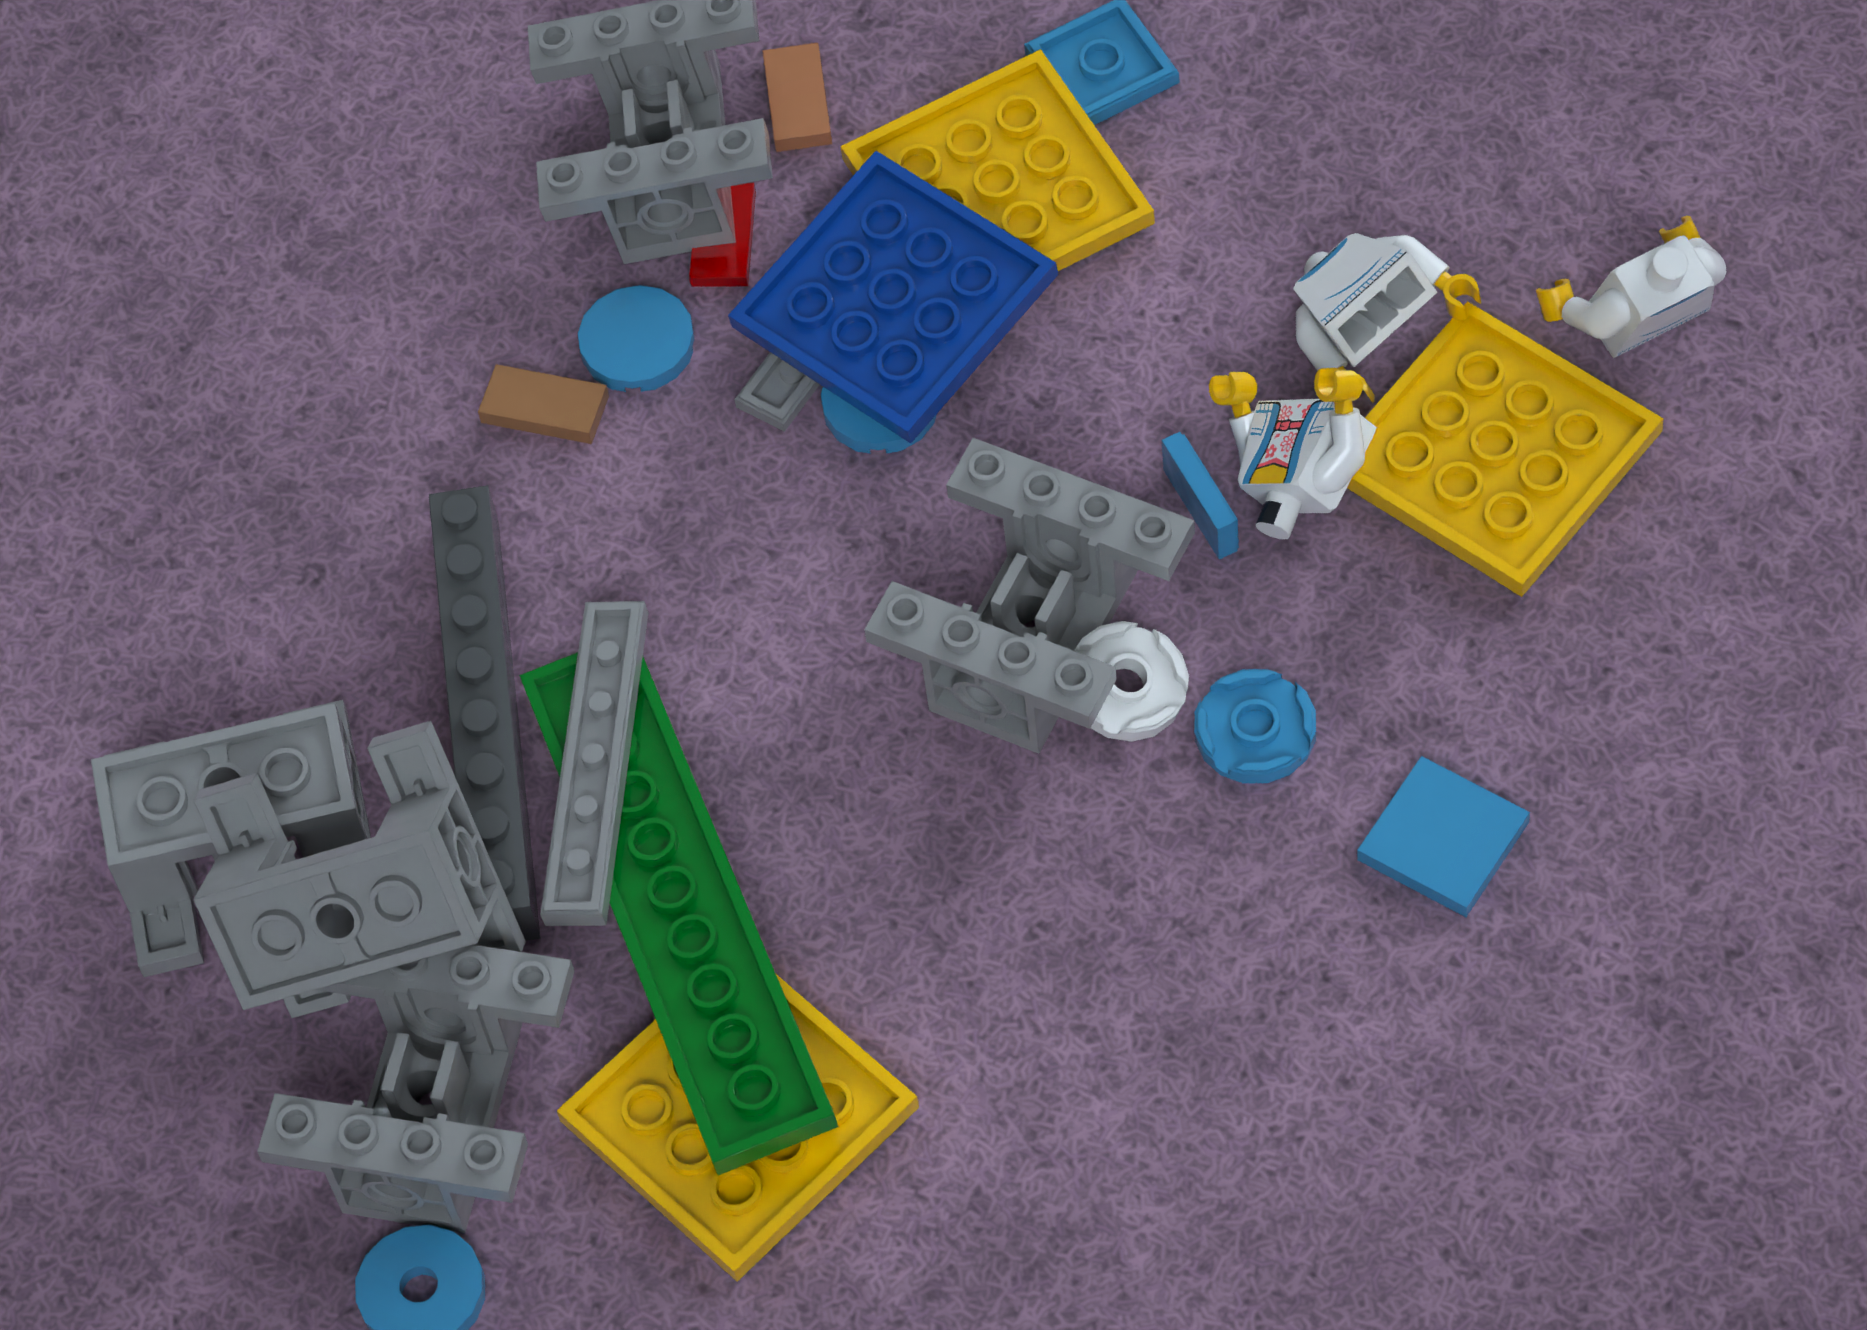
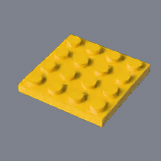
M1041 49L841 146L842 160L852 175L860 169L875 151H878L1056 262L1058 271L1155 224L1154 209Z
M1467 301L1463 306L1466 308L1468 318L1466 320L1452 318L1365 417L1377 429L1365 452L1364 464L1352 477L1347 489L1522 597L1661 434L1664 418Z
M777 974L776 976L839 1127L717 1175L656 1019L557 1110L562 1124L737 1282L919 1108L918 1097Z

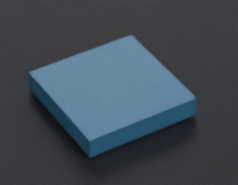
M1113 0L1024 44L1026 56L1040 49L1043 51L1094 125L1180 83L1179 72L1126 0Z
M1421 756L1358 848L1357 860L1454 912L1467 917L1529 824L1530 812Z

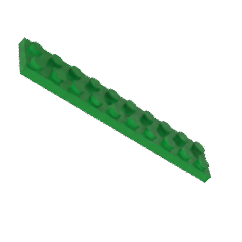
M578 652L519 675L559 777L561 774ZM643 657L609 903L717 1175H721L839 1126Z

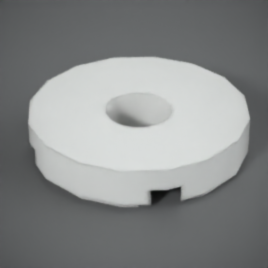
M1120 621L1097 627L1080 640L1074 651L1115 666L1116 670H1132L1142 679L1143 688L1136 692L1122 691L1114 684L1091 726V729L1107 738L1132 742L1154 737L1173 723L1186 699L1189 674L1182 653L1166 635L1155 629L1150 632L1145 628L1137 627L1138 623Z

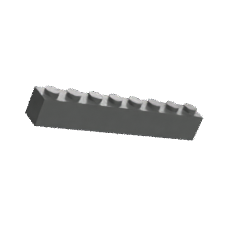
M488 485L429 494L454 775L525 941L541 939L499 521Z

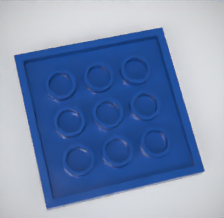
M875 151L730 312L728 317L732 328L904 440L912 443L1059 274L1056 262L883 154Z

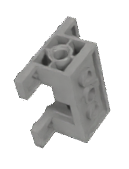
M656 0L528 26L530 71L535 83L541 84L592 74L609 116L610 143H607V148L536 162L539 209L545 222L602 211L624 264L691 252L692 248L736 242L731 186L773 178L769 133L764 118L725 125L720 62L715 49L760 41L756 0Z
M972 438L946 484L948 498L1003 518L1007 550L1006 560L976 613L973 612L972 605L963 603L962 607L891 581L864 629L866 642L922 664L929 711L1039 754L1059 717L1088 729L1091 728L1117 680L1116 667L1074 650L1084 636L1097 627L1110 623L1138 570L1170 581L1195 534L1194 520ZM1035 620L1036 627L1024 626L1027 622Z
M343 700L91 759L107 865L130 912L137 962L143 977L204 963L193 896L198 892V886L187 861L212 855L214 860H216L218 854L194 802L200 789L258 773L285 837L295 835L303 858L371 838L348 713Z
M431 721L372 738L367 749L389 797L391 806L376 836L296 860L294 857L297 849L294 840L287 841L258 773L199 790L194 802L218 857L193 900L243 1010L283 999L291 1018L348 1003L352 996L316 990L319 988L472 944L522 952L526 941Z
M472 944L316 989L371 998L376 1001L388 1033L368 1103L365 1107L363 1101L354 1100L352 1105L274 1093L257 1150L261 1161L324 1172L342 1213L419 1226L433 1225L450 1231L465 1233L475 1197L513 1203L528 1142L525 1133L496 1129L494 1126L522 1023L560 1028L575 972L572 961L570 959ZM432 1092L430 1097L432 1104L422 1105L419 1103L425 1094Z

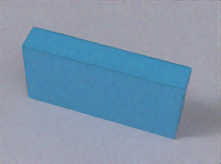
M1181 432L1162 439L1163 470L1218 559H1222L1237 552L1239 548L1238 519L1185 434L1182 435Z

